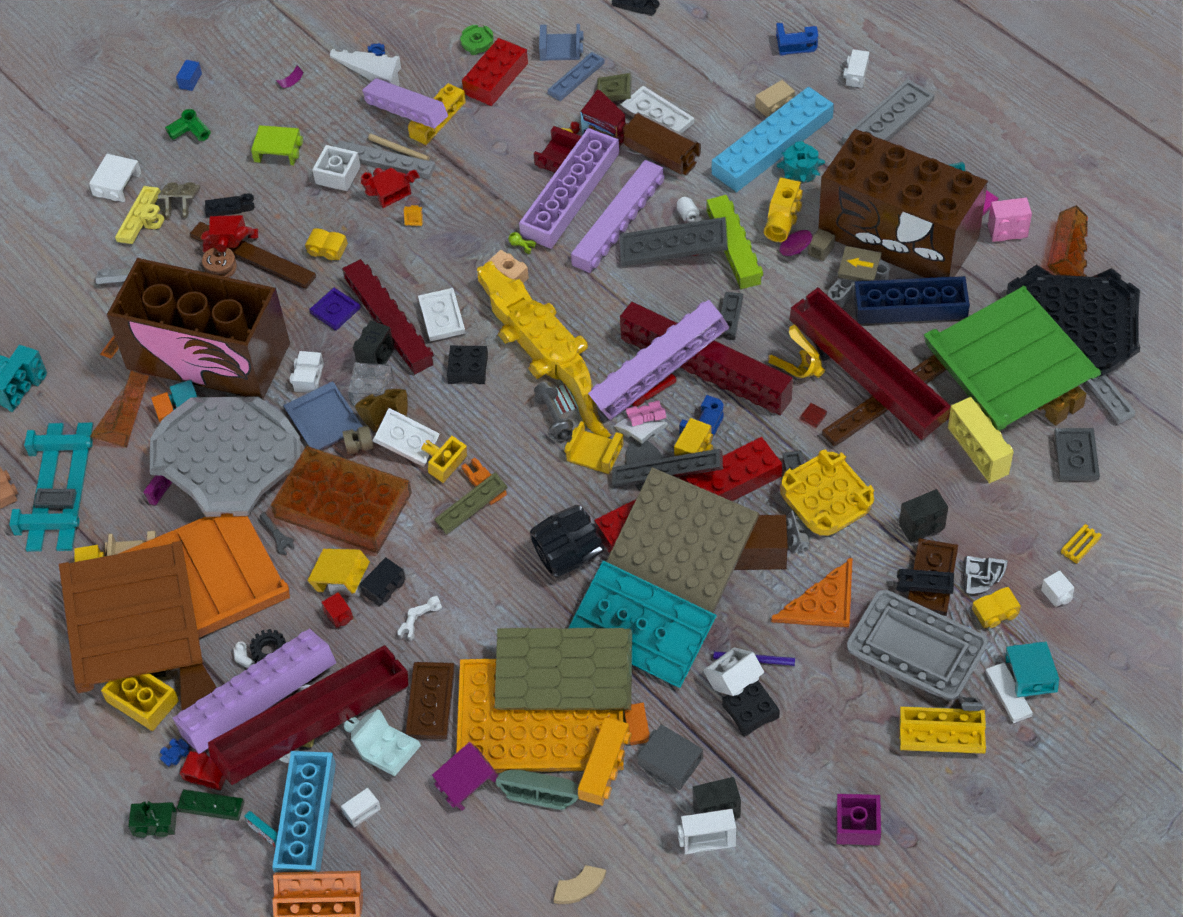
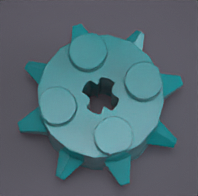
M797 141L794 145L788 147L785 152L781 153L784 156V160L778 163L777 167L784 170L785 178L794 181L805 182L807 180V182H810L816 176L821 175L818 172V167L825 164V160L819 159L818 150L805 144L803 141Z

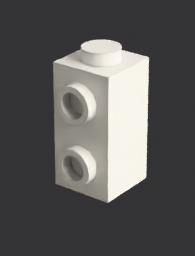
M852 50L851 56L847 58L846 66L848 68L844 70L843 78H846V86L863 88L869 64V52Z

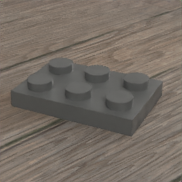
M1055 428L1054 437L1059 480H1099L1100 473L1094 428Z

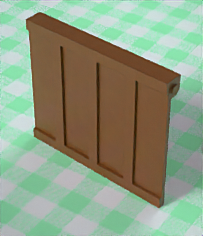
M182 541L73 563H59L77 694L93 690L94 684L203 663Z

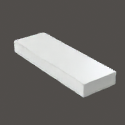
M1001 663L987 668L985 673L1012 722L1016 723L1032 717L1033 712L1025 698L1016 696V682L1006 664Z

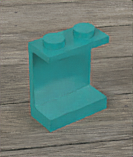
M1047 641L1006 647L1005 662L1011 664L1016 679L1015 693L1017 697L1058 692L1059 676Z

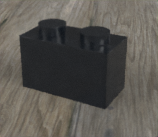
M385 557L359 584L362 595L380 607L390 599L392 593L404 584L406 580L404 569Z

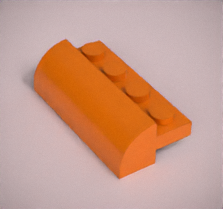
M361 871L275 872L273 874V917H361L363 889L361 888Z

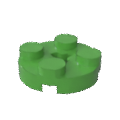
M471 25L462 31L460 41L462 47L470 52L471 55H478L493 45L494 37L489 27Z

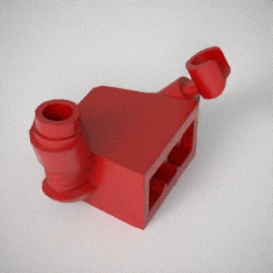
M376 168L373 171V177L368 172L362 174L361 184L365 188V194L376 196L381 207L385 208L411 195L410 183H413L415 179H419L420 176L415 169L405 174L397 172L394 168H389L385 171L381 168Z
M243 215L210 216L209 230L203 232L200 237L203 240L202 251L205 253L211 248H216L219 252H225L227 248H236L246 236L251 239L258 238V228L247 227Z

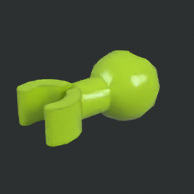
M512 232L508 237L511 245L522 246L527 254H531V248L529 247H536V242L523 240L518 232Z

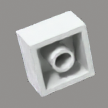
M326 145L312 169L315 184L348 191L360 168L358 152Z
M735 647L703 670L714 691L731 696L742 693L743 688L758 681L759 676L765 673L754 652Z

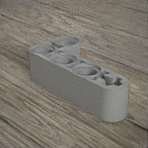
M881 259L875 280H889L890 266ZM839 278L828 290L827 295L843 308L854 295L855 281Z

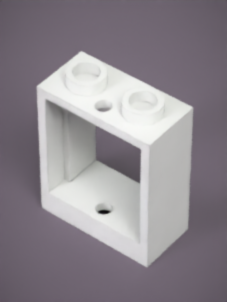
M733 809L681 816V825H678L679 846L684 847L685 854L736 847V824Z

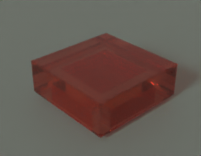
M810 403L802 413L801 420L817 428L826 417L827 411Z

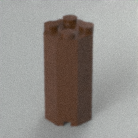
M637 112L634 118L629 123H626L623 128L625 146L681 175H688L697 163L694 161L696 156L699 157L701 154V143L645 114Z

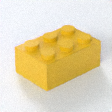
M151 674L109 681L101 690L107 703L151 731L160 724L179 702L175 690Z

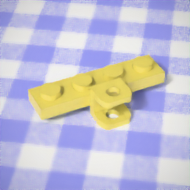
M143 186L115 236L117 242L133 244L143 225L148 229H159L165 218L163 215L158 214L160 208L158 205H155L158 194L161 192L159 188Z

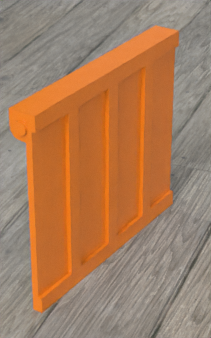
M221 513V517L205 516L121 552L126 553L182 541L199 638L290 598L288 584L280 578L248 516H233V513Z

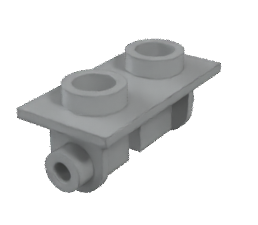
M791 510L786 517L787 537L792 554H795L798 549L807 551L810 542L807 533H800L806 530L804 523Z

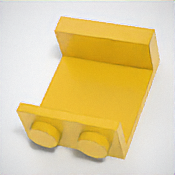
M580 421L578 427H575L572 432L571 441L567 442L564 452L566 453L567 461L610 474L624 445L623 434L616 432L613 439H609L585 431L584 422Z
M323 549L307 581L317 592H324L327 584H344L351 594H355L370 561L361 550Z

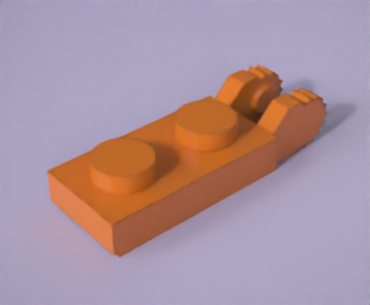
M474 457L471 459V462L477 470L475 473L472 472L467 464H463L461 467L469 481L476 487L491 476V474ZM504 490L489 504L492 505L507 495L506 491Z

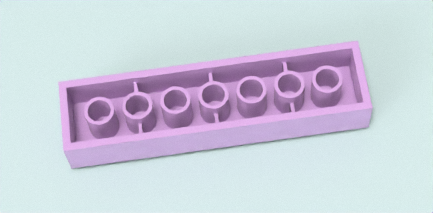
M590 128L585 131L519 222L522 238L532 240L550 249L553 248L619 155V139Z
M710 300L702 302L691 314H686L677 325L669 327L664 335L655 338L650 346L646 349H641L632 360L624 362L618 371L610 373L601 384H596L588 394L611 421L728 330L729 326Z
M309 628L290 642L283 644L282 647L273 653L268 654L264 659L251 665L241 674L234 676L221 687L216 688L212 693L199 699L186 710H182L172 719L181 736L200 754L208 748L209 741L262 713L336 664V660L329 645Z

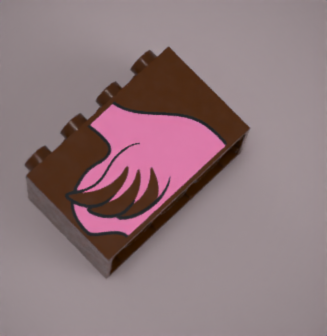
M141 258L136 259L107 313L127 370L180 382L191 380L193 385L245 397H259L262 400L290 345L275 287Z

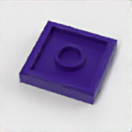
M334 287L309 309V312L336 331L359 311L361 307L359 303Z

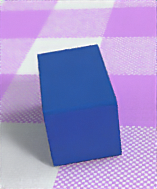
M185 60L176 76L180 89L193 91L202 75L199 62Z

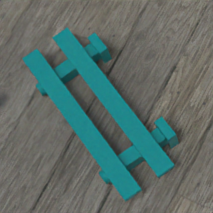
M93 422L78 423L76 434L62 435L63 423H48L46 435H36L35 430H27L24 446L28 455L37 456V451H43L37 489H53L59 451L73 450L67 489H75L77 494L74 508L63 509L62 513L49 514V508H35V506H33L32 514H22L20 509H12L9 526L14 536H20L23 530H29L26 552L42 551L45 531L58 529L60 530L56 550L73 551L76 527H79L80 524L78 515L89 449L93 446Z

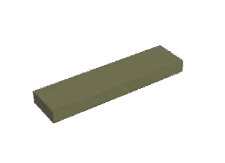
M495 472L434 520L447 535L508 487Z

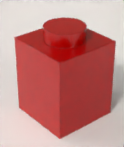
M339 592L321 602L324 613L336 629L347 625L353 619L350 607Z

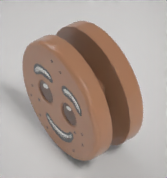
M211 248L202 257V265L206 273L231 277L237 269L234 253L229 248L225 252H219L216 248Z

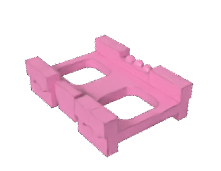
M660 401L648 403L649 406L626 408L627 418L631 421L632 426L644 424L643 421L647 422V420L653 421L655 419L656 421L666 418L665 409L661 407Z

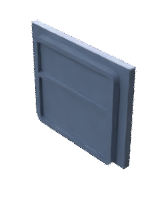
M333 381L283 405L313 454L343 440L342 431L350 429L357 431L358 427H363Z

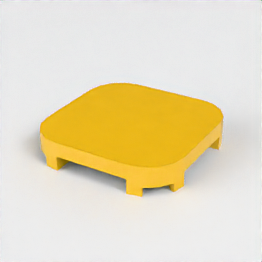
M826 449L819 451L818 456L793 470L789 468L785 472L780 484V494L802 522L813 533L829 536L837 533L865 516L870 511L874 502V489L872 485L867 486L847 464L845 461L847 456L842 452L837 454L835 452H827Z

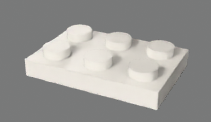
M453 288L418 296L430 342L465 334L464 324Z
M389 408L373 442L424 467L429 454L422 451L421 447L426 443V440H430V442L435 444L439 433Z

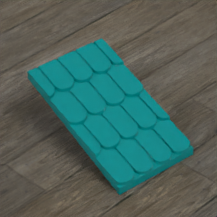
M602 560L568 628L631 629L632 665L673 686L681 688L717 615Z

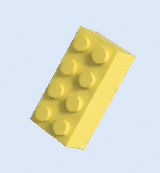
M972 397L951 405L948 429L989 484L1009 475L1014 454L1010 444L1004 441L1001 432L994 428L991 419L985 416L980 405L977 402L975 403Z

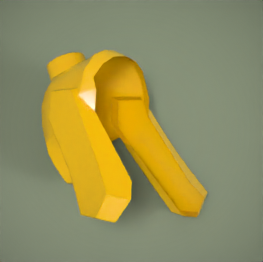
M795 324L790 326V337L804 349L799 352L802 358L800 366L797 368L793 364L774 355L768 356V362L784 369L795 377L805 378L814 375L817 378L821 377L825 369L822 367L819 353Z

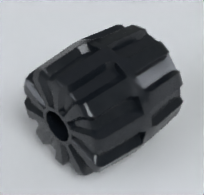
M574 505L555 513L530 530V538L540 560L554 577H560L582 567L604 551L602 539L596 533L597 528L595 524L591 523L589 514L580 505Z

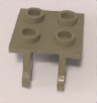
M171 182L165 185L158 194V199H165L166 218L171 216L172 197H182L183 218H187L189 214V199L194 198L200 189V185H195L193 182H188L184 185Z

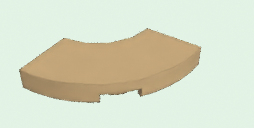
M585 865L583 871L576 878L559 880L554 903H576L581 901L580 899L593 894L602 884L606 876V870Z

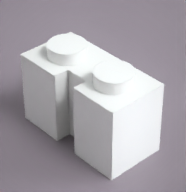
M299 351L298 358H295L294 373H291L290 383L293 384L295 392L310 393L318 389L324 366L321 353Z

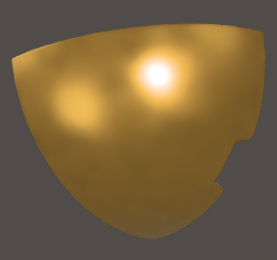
M387 389L382 395L375 397L371 394L363 398L355 405V408L362 420L377 433L389 408L407 416V393L404 389Z

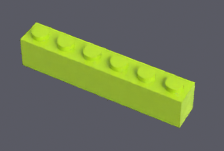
M727 194L707 199L706 212L709 218H726L728 250L723 251L740 290L760 285L763 270L757 264L755 252L752 253L751 242L749 239H746L744 227L740 226V218L734 212L733 202L729 201Z

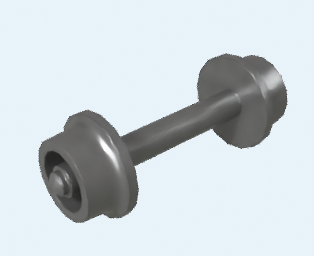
M550 382L538 384L534 388V400L537 404H546L554 420V423L549 427V433L557 441L569 439L573 432V422L568 418L561 419L553 400L557 397L558 390Z

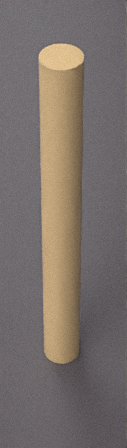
M369 134L368 140L410 157L430 160L429 156L374 134Z

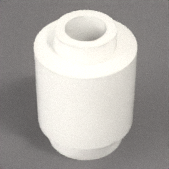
M682 197L677 201V210L685 222H694L699 217V210L692 199Z

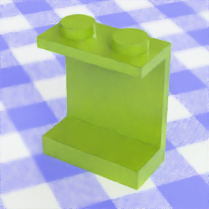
M259 125L251 149L254 162L261 163L263 154L289 156L290 165L294 166L295 160L299 158V147L303 144V136L300 135L299 128Z

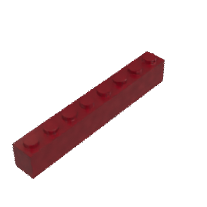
M360 259L343 267L345 281L374 321L390 327L394 348L415 375L433 366V351L430 347L425 346L423 337L417 335L414 325L408 323L405 313L399 311L396 301L390 299L387 289L385 287L382 288L377 276H373L370 266L368 264L365 265Z

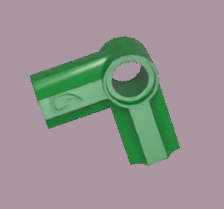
M193 109L184 110L179 119L165 127L172 140L190 131L198 141L204 142L211 134V131L198 118Z

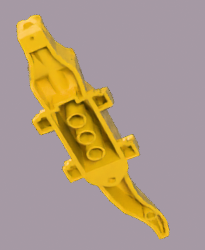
M492 261L478 267V281L490 297L492 312L504 324L500 332H498L500 339L505 344L516 340L533 359L528 370L536 379L547 374L553 379L561 380L575 398L582 421L589 430L596 435L606 438L612 436L600 420L597 404L588 394L591 392L593 384L588 368L583 358L579 355L588 348L586 340L581 335L574 338L555 317L556 310L552 304L547 303L544 305L532 300L520 279L506 277L495 267Z

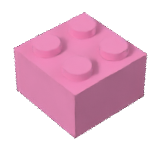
M1027 197L991 202L988 229L992 242L1028 237L1032 212Z

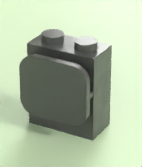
M661 724L657 730L654 729L651 732L646 745H642L637 752L638 765L644 768L649 776L662 784L672 785L681 790L703 760V749Z

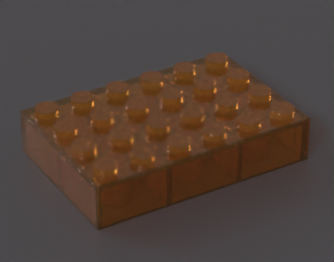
M306 446L273 500L271 508L276 519L378 554L410 498L412 491L410 481Z

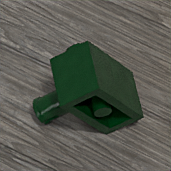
M144 801L131 804L128 827L132 835L139 838L147 837V835L159 837L175 835L177 810L173 802L151 803L148 801L146 803Z

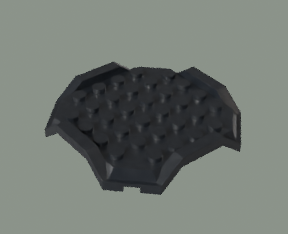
M1036 264L1026 271V275L1021 278L1017 277L1008 283L1007 295L1023 286L1027 288L1028 292L1094 366L1101 371V375L1096 378L1112 372L1140 352V290L1129 282L1127 284L1123 281L1121 275L1114 269L1110 268L1092 277L1053 275Z

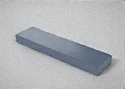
M591 52L547 90L548 94L562 101L605 64V59Z

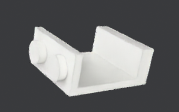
M106 154L89 183L92 194L113 201L125 202L123 189L131 176H140L141 169L137 160Z

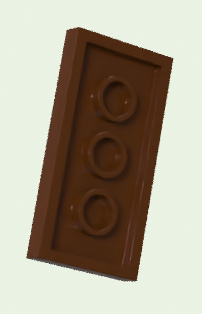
M919 538L913 570L954 573L959 545ZM909 591L908 600L940 615L947 616L950 594Z
M414 662L406 735L414 739L448 740L455 671L454 663Z

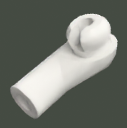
M237 642L233 650L234 660L248 669L251 665L255 664V661L247 657L246 644L244 642Z

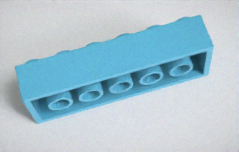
M291 751L272 867L274 873L319 872L321 870L336 767L335 759L331 752Z

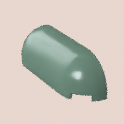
M507 770L500 773L496 778L497 787H500L507 795L506 797L513 801L562 810L575 803L578 799L579 786L569 779L525 770Z

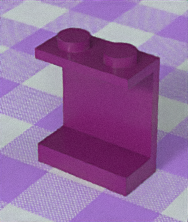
M471 742L466 744L432 774L436 780L434 785L441 793L444 791L448 797L445 798L453 808L458 807L462 811L465 809L461 803L486 780L490 779L495 783L496 778L499 776L479 749Z

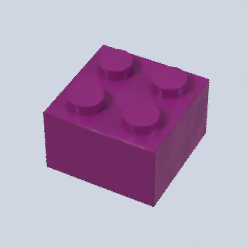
M837 794L836 844L880 845V795Z

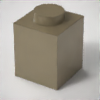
M818 229L808 245V255L824 261L834 248L835 235Z

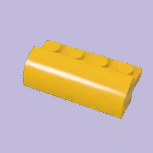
M900 706V750L985 754V710L964 711L963 709Z

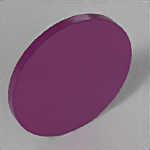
M800 230L789 235L787 240L781 243L779 247L780 253L783 256L801 254V251L812 241L811 232Z

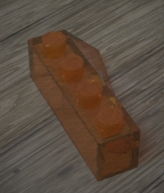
M1077 205L1059 212L1047 267L1055 275L1087 277L1084 274V268L1087 267V260H1084V252L1087 251L1085 237H1087L1088 216Z
M134 371L130 372L126 385L90 435L91 438L127 448L147 386L148 375Z

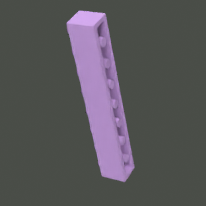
M644 160L571 253L572 266L591 273L594 268L598 267L602 257L608 254L610 247L618 241L620 234L626 231L631 220L636 218L638 211L644 208L648 198L652 197L655 189L663 183L665 178L663 167Z

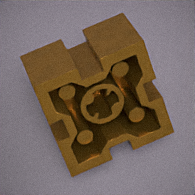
M1077 386L1037 408V410L1041 411L1044 409L1046 411L1045 417L1056 426L1067 419L1068 412L1073 415L1084 407L1087 393Z

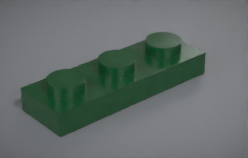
M183 789L177 809L179 812L239 821L245 801L243 798Z

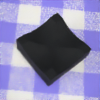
M450 345L447 368L448 384L459 382L485 384L488 360L487 346Z
M759 680L747 685L739 695H727L722 698L723 708L733 718L744 737L760 726L778 719L780 715L779 708Z

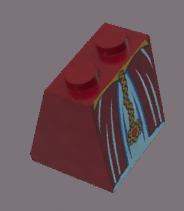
M597 89L580 111L582 135L590 128L619 139L620 147L624 144L625 133L623 128L626 124L625 114L601 90Z

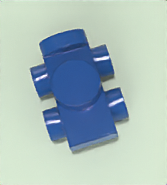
M378 43L367 46L368 53H375L376 56L385 54L384 44Z
M173 738L169 742L170 749L163 747L160 750V753L163 755L160 757V760L168 767L172 764L177 765L182 756L188 755L190 746L184 740L180 739L177 741Z

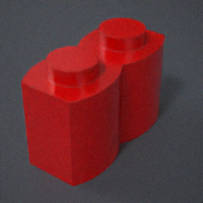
M189 751L180 771L182 779L214 790H221L226 777L205 752L198 754L197 752Z

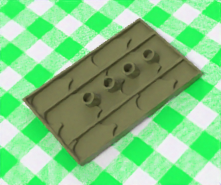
M497 628L495 709L631 710V629Z

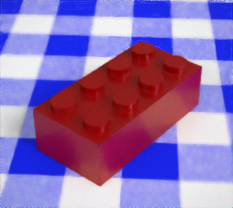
M498 38L462 79L465 95L493 106L527 66V49Z

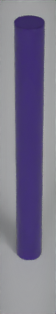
M714 651L713 659L717 660L727 652ZM755 655L759 663L795 666V658Z

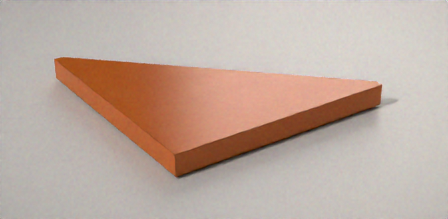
M853 558L847 559V562L835 568L823 580L815 583L803 595L787 604L779 613L774 614L771 622L849 628Z

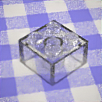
M355 362L348 390L351 406H355L360 400L371 394L376 397L384 394L385 390L392 389L394 380L392 366Z

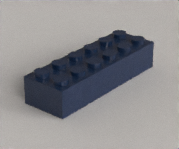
M965 276L855 281L854 283L856 321L859 324L965 319L969 314L970 303Z

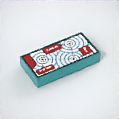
M248 811L244 815L247 825L276 848L278 833L253 812Z

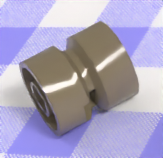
M368 425L358 427L357 431L353 429L342 431L348 455L356 454L360 449L363 451L374 449Z

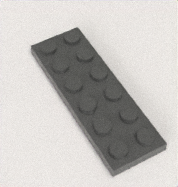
M725 217L620 234L622 267L728 250L727 221Z

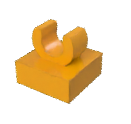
M418 205L404 207L405 225H423L422 207H418Z

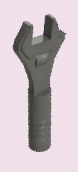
M266 512L262 513L259 517L274 535L278 553L287 555L284 548L288 545L294 550V539L283 535Z

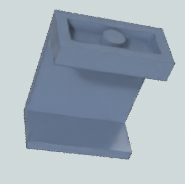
M580 24L576 26V34H547V25H540V61L580 60V53H583V43L581 41H584V31H580Z

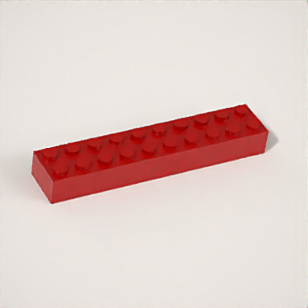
M760 437L723 455V470L687 475L678 479L733 502L782 477V462L764 438ZM636 499L594 520L597 528L596 533L601 537L602 543L609 554Z

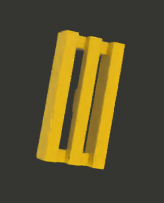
M1085 524L1062 548L1061 553L1078 564L1101 539L1102 534L1099 532L1095 533L1093 528L1089 529L1088 525ZM1084 533H1087V534L1076 544V546H1075L1070 552H1068V550L1082 537V535H1083ZM1090 537H1093V539L1083 548V550L1077 556H1074V554L1081 548V546Z

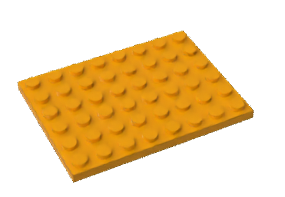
M460 659L456 753L471 742L479 749L497 773L507 770H525L530 772L585 771L604 718L607 717L623 722V710L495 709L496 659ZM624 759L622 763H618L617 769L624 770Z

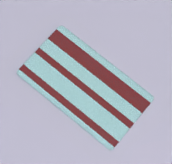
M565 384L555 387L558 390V395L554 401L561 414L578 408L570 390Z

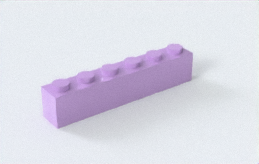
M377 78L362 90L365 96L364 99L369 105L387 110L425 126L435 128L448 117L443 102Z

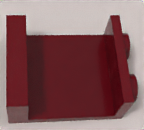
M553 126L549 144L542 153L536 151L533 153L534 164L539 168L556 173L582 136Z

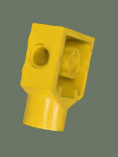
M780 177L770 202L768 218L764 227V235L774 242H784L787 240L792 225L796 224L798 216L796 214L802 208V202L800 201L803 195L801 182Z

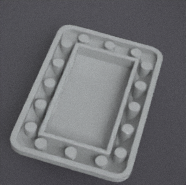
M881 590L876 593L848 639L847 649L852 655L904 682L941 698L955 700L960 696L985 652L988 640L983 634L891 591Z

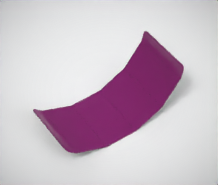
M296 65L294 71L288 77L276 81L282 88L291 87L301 79L304 72Z

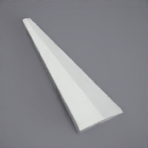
M335 49L331 50V58L371 81L377 78L396 86L400 85L398 72L401 69L399 56L390 58L385 54L376 56L375 53L358 51L348 53L347 50L337 52Z

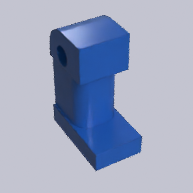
M776 23V39L780 56L816 51L818 48L817 26L804 27V32L785 34L783 23Z
M706 395L701 404V416L698 421L711 425V434L714 437L724 418V405L720 399ZM683 419L679 424L680 435L688 421Z

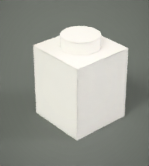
M1058 571L1043 580L1041 591L1055 607H1058L1061 604L1066 605L1072 600L1075 588L1062 572Z

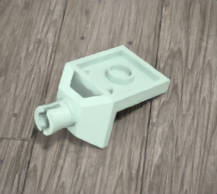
M378 709L364 716L361 721L353 717L349 720L354 723L346 721L344 724V730L351 733V741L361 758L393 776H396L421 746L418 740L389 726L382 712Z

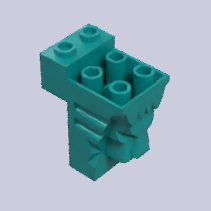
M19 344L10 358L0 355V405L10 412H13L20 405L22 398L30 390L31 385L39 386L46 378L47 370L38 350Z

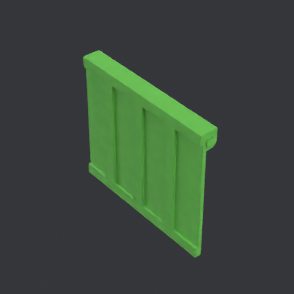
M1025 286L941 332L933 329L924 334L925 343L965 393L972 397L975 403L977 402L980 405L982 412L991 419L992 425L999 431L1087 380L1101 375V371L1085 356L1028 292Z

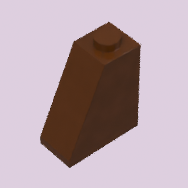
M202 663L180 667L181 710H186L199 699L212 693L217 687Z

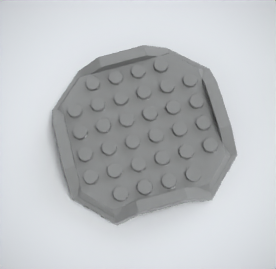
M259 397L189 398L163 418L150 438V475L165 476L189 494L206 517H221V513H233V516H248L261 495L288 473L301 472L300 436L286 416Z

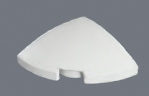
M626 418L617 423L614 428L627 438L632 436L643 444L650 436H657L668 426V423L662 419L656 421L654 419L653 421H643L644 424L632 426L629 418Z

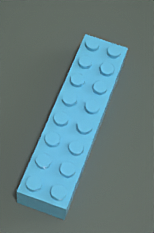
M808 86L712 159V175L737 193L783 157L781 153L785 152L788 147L794 145L797 141H804L833 119L834 104Z

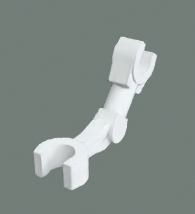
M438 596L430 598L427 604L408 610L407 621L398 630L399 639L403 638L404 633H409L408 639L412 641L415 631L414 622L417 617L430 610L438 611L442 609Z

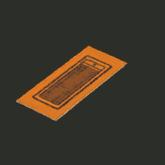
M115 336L111 338L100 353L101 356L112 359L119 347Z

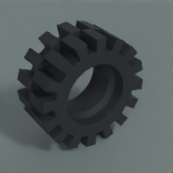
M268 629V633L262 630V635L255 634L256 639L252 638V644H250V651L255 663L268 655L262 653L264 646L274 644L277 646V650L286 643L282 633H278L277 630H274L272 633V630Z

